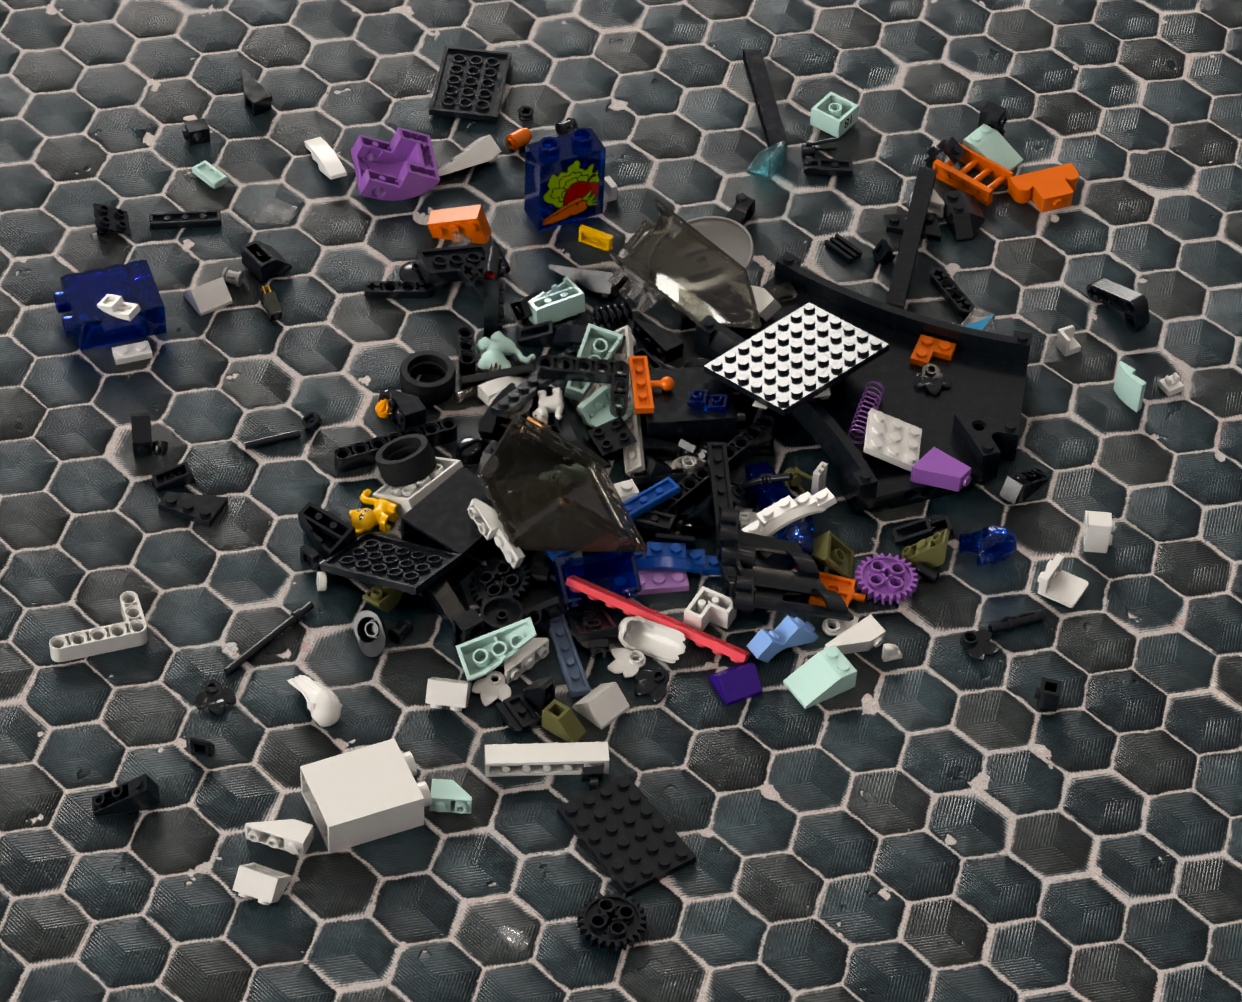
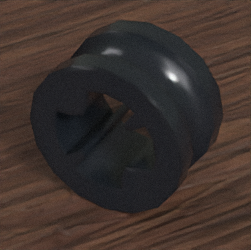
M530 106L520 107L518 118L522 121L532 120L533 108Z

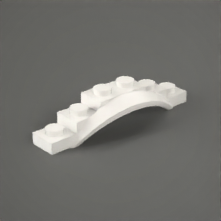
M827 487L814 495L807 491L795 499L788 495L757 513L758 520L742 528V531L770 537L780 529L801 518L824 512L827 508L836 504L837 501Z

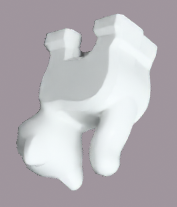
M560 387L552 388L553 394L551 396H547L545 390L537 391L539 400L538 408L532 414L534 419L547 425L548 413L550 412L555 413V417L558 420L562 418L561 414L564 409V403Z

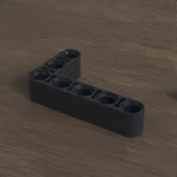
M543 355L538 359L536 371L540 378L611 384L610 413L617 418L626 414L629 391V365L625 361Z

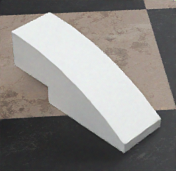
M505 376L478 385V397L489 407L490 399L495 394L501 392L510 383H514L517 387L526 379L522 376Z

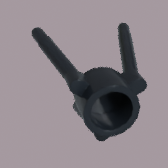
M836 137L806 142V144H802L801 158L811 159L813 158L812 156H815V151L836 150L835 146L815 147L814 145L839 141L841 138Z

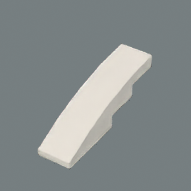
M321 137L304 141L305 147L312 154V159L318 163L319 170L330 180L347 176L345 168L326 141Z

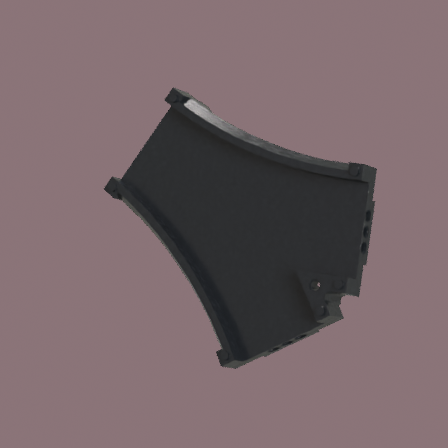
M785 252L776 260L774 277L761 287L782 306L770 319L765 321L762 317L759 319L756 317L755 326L743 328L723 319L718 322L707 315L696 324L694 352L710 360L718 358L809 302L889 344L888 352L829 388L831 395L828 399L812 398L790 412L835 464L843 497L848 505L852 504L857 512L889 505L893 509L959 493L958 491L910 481V471L864 453V443L855 444L849 439L847 433L864 393L865 385L870 381L879 382L885 388V393L882 396L877 411L922 429L919 460L933 447H936L972 468L969 485L996 479L999 459L1015 461L1033 333L1014 331L1012 337L922 316L877 301L818 276L801 267V259L789 252ZM743 303L738 305L739 307H742L749 311L753 310L751 306L747 308ZM921 334L956 344L951 361L934 356L930 363L937 365L940 371L948 374L952 382L951 388L941 387L940 392L936 396H933L926 387L916 388L915 377L921 373L922 367L910 364V358ZM870 383L867 385V387L870 386L877 388L882 393V389L879 385L875 383ZM867 388L868 391L880 395V393L876 389ZM866 393L867 396L878 398L877 396H872L869 393ZM864 398L866 401L876 403L873 399ZM866 402L862 403L864 406H868L870 408L874 407L872 404H868ZM860 407V408H861L862 410H864V411H867V412L870 411V409H867V408H865V407ZM859 412L860 415L868 417L867 413ZM857 417L859 420L867 422L866 418ZM859 421L855 422L857 425L866 427V424L861 423ZM854 426V429H860L863 432L865 431L863 428ZM851 431L856 436H865L863 433ZM849 433L850 438L854 441H863L865 437L858 438Z

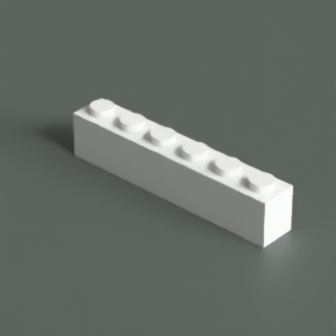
M608 742L485 745V777L580 775L582 767L603 765L604 774H609Z

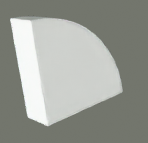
M887 643L883 644L881 658L883 662L902 658V653L897 645Z

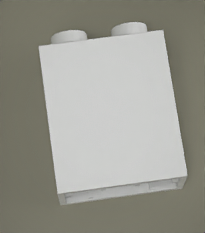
M394 738L300 766L301 793L329 853L424 825V807L432 805L430 790L426 782L416 783L413 777L417 775V768L412 753L410 751L401 753Z

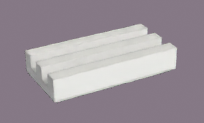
M820 462L813 472L811 495L825 489L828 463Z

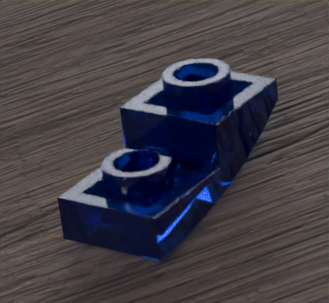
M708 389L690 390L687 404L699 410L727 412L729 396L728 394L709 395Z

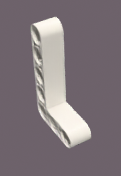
M126 591L121 594V613L124 622L52 637L49 641L51 659L54 662H65L144 645L148 640L147 624L138 595L133 591Z

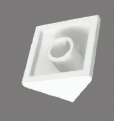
M223 277L183 292V296L200 316L233 303Z
M616 682L600 684L573 705L574 710L601 730L630 708Z

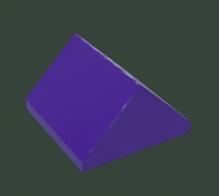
M742 663L708 675L709 680L726 705L756 696L763 691L755 663Z

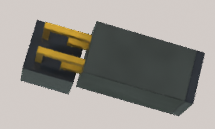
M269 285L259 288L258 296L261 304L265 306L270 322L281 319L282 309L275 291L272 292Z

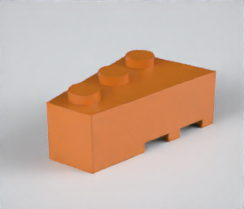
M481 204L431 210L427 223L432 238L488 244L492 232Z

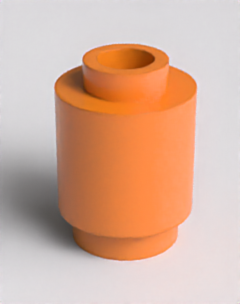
M519 128L507 135L506 144L510 149L517 150L530 142L532 134L528 128Z

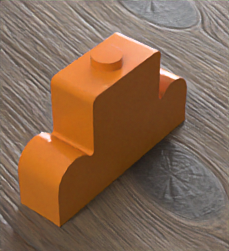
M1069 163L1009 177L1007 191L1017 203L1024 204L1031 199L1040 212L1052 211L1071 206L1073 192L1077 188L1079 173L1073 164Z

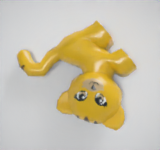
M364 490L359 498L363 504L374 505V510L362 508L349 511L350 524L355 527L356 535L370 531L375 525L379 526L381 532H389L391 526L387 524V521L396 522L398 520L399 514L395 513L398 504L384 498L368 497L372 494L371 490Z

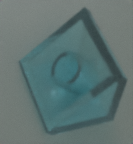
M779 142L760 151L745 171L750 175L770 181L784 163L786 142Z

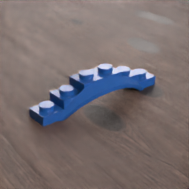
M647 542V547L627 546V551H607V570L629 572L662 569L691 572L703 576L720 575L716 555H705V550L686 549V543Z

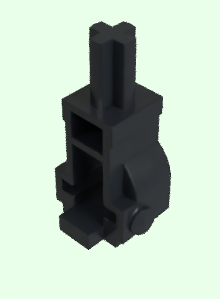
M744 193L737 194L736 203L728 212L726 218L735 220L744 226L754 215L755 200Z

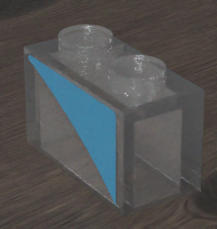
M975 306L961 326L993 332L996 326V322H994L995 314Z

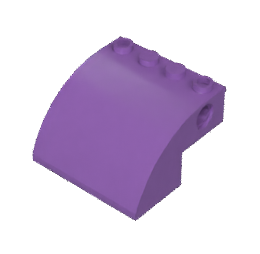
M398 127L390 142L359 135L353 148H351L359 193L364 197L386 201L405 200L424 194L440 182L430 135Z

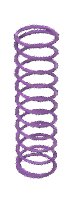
M870 381L865 385L864 393L847 433L849 439L855 444H863L865 442V439L863 441H854L849 436V433L858 438L865 437L856 436L851 432L854 430L864 435L866 433V427L855 423L859 421L867 426V422L857 418L858 416L868 418L859 414V412L868 414L867 411L862 410L860 407L871 409L862 403L872 404L874 406L873 409H879L882 396L885 393L884 386L879 382ZM870 383H875L879 385L882 389V393L877 388L870 386L867 387V385ZM867 388L876 389L880 393V395L868 391ZM866 393H869L872 396H877L878 398L867 396ZM864 398L873 399L876 403L866 401ZM854 426L863 428L865 431L863 432L860 429H854Z

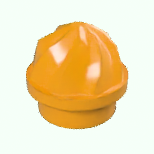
M387 399L380 400L375 406V411L381 418H388V413H390Z

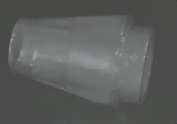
M506 924L499 928L498 935L514 951L522 952L528 947L530 938L526 932Z

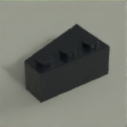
M310 501L298 513L301 529L326 559L357 538L355 527Z

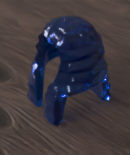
M812 515L805 517L806 523H790L772 536L776 539L799 543L803 553L811 556L814 543ZM785 555L786 558L793 560L791 556Z
M987 526L972 534H960L959 537L960 553L974 552L980 554V556H977V566L993 565L1004 561L1006 558L1011 557L1017 549L1016 535L1006 526Z

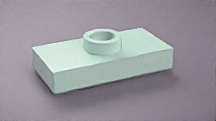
M206 160L192 167V173L213 189L228 182V177Z

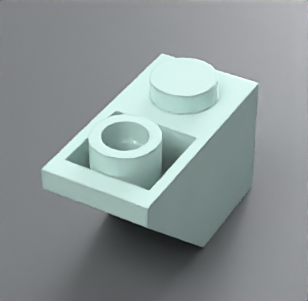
M432 779L430 793L432 805H430V811L459 814L472 813V797L454 780Z

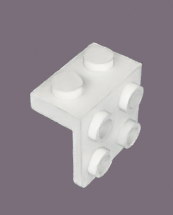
M1057 554L1053 560H1049L1045 572L1042 571L1038 577V594L1073 608L1088 588L1089 583L1082 578L1063 571L1064 556Z

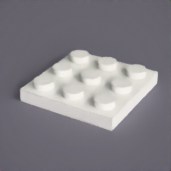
M871 408L868 412L863 452L911 472L912 467L919 461L922 429Z

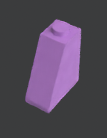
M933 447L912 467L910 481L959 492L964 486L969 485L972 468Z

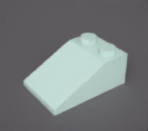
M982 124L963 139L964 146L1010 171H1013L1023 162L1022 157L997 130L986 124Z
M833 645L815 654L784 679L783 683L804 709H807L854 688L857 670L841 651Z

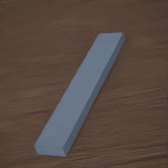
M562 614L550 619L548 633L571 698L587 695L591 692L565 615Z

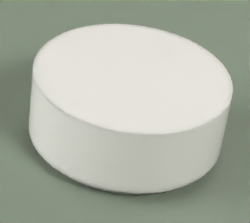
M324 571L317 572L316 574L318 591H326L327 576Z

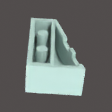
M566 276L559 285H552L550 291L546 293L543 291L528 301L529 308L533 314L529 317V320L534 325L551 320L554 323L585 312L584 292Z

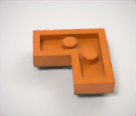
M921 334L910 358V364L923 367L925 364L930 363L933 356L951 361L956 344Z

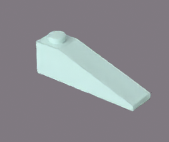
M531 617L455 646L468 682L489 674L537 636Z

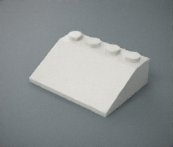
M435 457L437 465L434 471L424 479L401 487H392L385 484L371 494L372 498H384L398 504L395 513L403 516L463 467L462 462L457 459Z

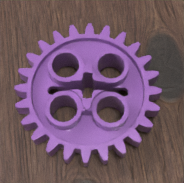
M881 553L880 557L873 554V559L867 556L866 561L861 560L860 565H857V570L855 571L857 590H861L863 595L867 594V600L874 598V603L880 600L882 605L885 604V601H888L890 605H892L893 601L900 604V599L907 601V597H912V594L916 592L918 585V573H915L916 568H911V562L905 563L906 558L899 560V555L893 558L891 553L888 556H884Z

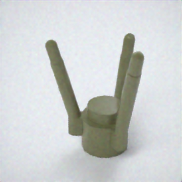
M798 467L786 469L784 473L793 474L792 481H782L787 494L791 498L793 497L789 485L797 487L802 494L806 493L800 485L801 475L812 480V476L801 471Z

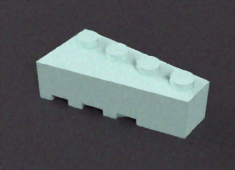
M588 323L577 357L611 360L622 344L624 335ZM568 381L564 397L581 402L593 382Z

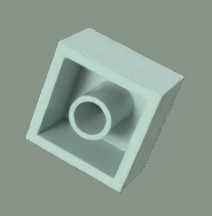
M830 92L811 108L810 125L834 137H840L857 122L859 105Z

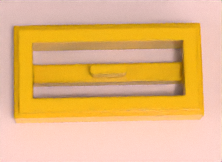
M585 225L579 227V242L607 252L613 250V235Z

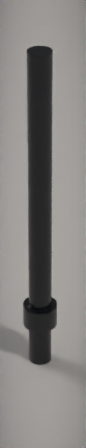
M309 601L302 608L293 611L288 619L225 667L224 672L227 675L231 674L295 622L299 623L305 618L304 615L314 608V604Z

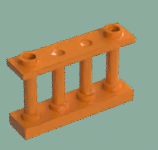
M962 144L960 145L966 152L960 161L967 165L960 171L952 167L954 163L951 160L944 163L936 159L933 162L932 169L937 170V179L957 190L974 195L977 201L986 206L992 203L993 190L1001 183L1008 186L1009 177H1013L1014 172ZM973 168L980 171L974 178L966 175ZM986 176L995 179L988 186L980 182Z

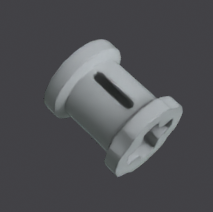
M225 267L221 277L224 278L225 283H233L240 287L243 283L244 272L232 271Z

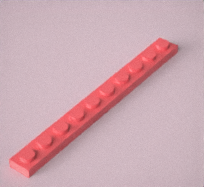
M575 575L567 577L565 585L569 586L571 591L576 593L583 592L588 595L589 599L601 600L605 602L606 606L613 609L617 607L628 616L639 615L644 619L676 629L685 635L684 638L686 640L694 641L696 646L702 648L706 646L712 649L713 653L723 656V654L729 656L731 661L739 664L746 662L750 657L751 652L580 577Z

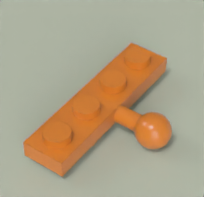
M628 356L635 414L654 413L652 388L671 391L675 386V382L669 376L663 377L661 380L650 381L647 356Z

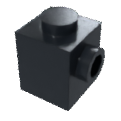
M1043 677L1040 688L1036 687L1034 699H1038L1036 708L1056 712L1063 681Z

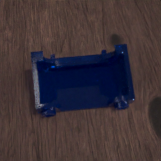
M632 544L622 545V549H611L610 552L578 558L569 557L568 561L565 559V556L557 557L552 563L562 601L569 609L579 608L580 604L595 602V600L589 599L587 594L573 592L569 586L565 585L567 577L572 575L618 595L626 596V598L638 596L637 593L642 590Z

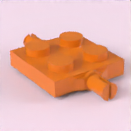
M819 571V579L827 590L837 592L843 598L847 608L853 600L865 602L866 595L855 593L856 580ZM810 595L809 604L826 607L822 597Z

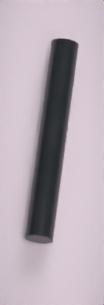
M298 429L244 442L245 449L301 437Z

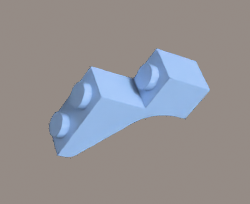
M787 615L774 631H767L761 628L747 644V647L757 659L768 663L780 651L789 647L814 642L819 636L815 633V627L810 622H803L798 617L793 618Z

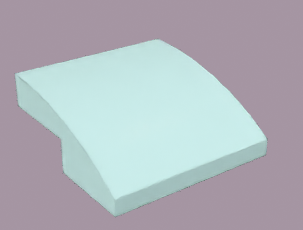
M1120 361L1113 389L1122 402L1135 412H1138L1142 407L1146 382L1135 376L1136 369Z

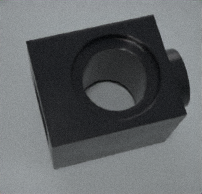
M205 118L184 122L185 129L182 130V133L190 146L210 142V130Z

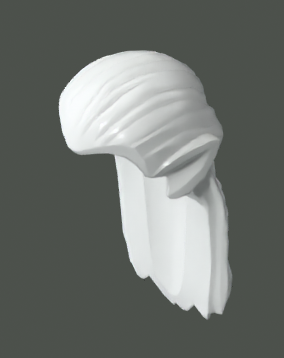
M639 615L624 618L618 626L617 636L619 642L624 648H628L631 651L639 650L644 655L668 663H676L679 660L678 655L685 653L686 646L683 643L686 640L684 638L685 635L676 629L644 619Z
M298 675L287 680L303 694L307 702V709L310 710L311 717L319 726H331L339 720L342 704H340L338 697L333 691L305 675Z

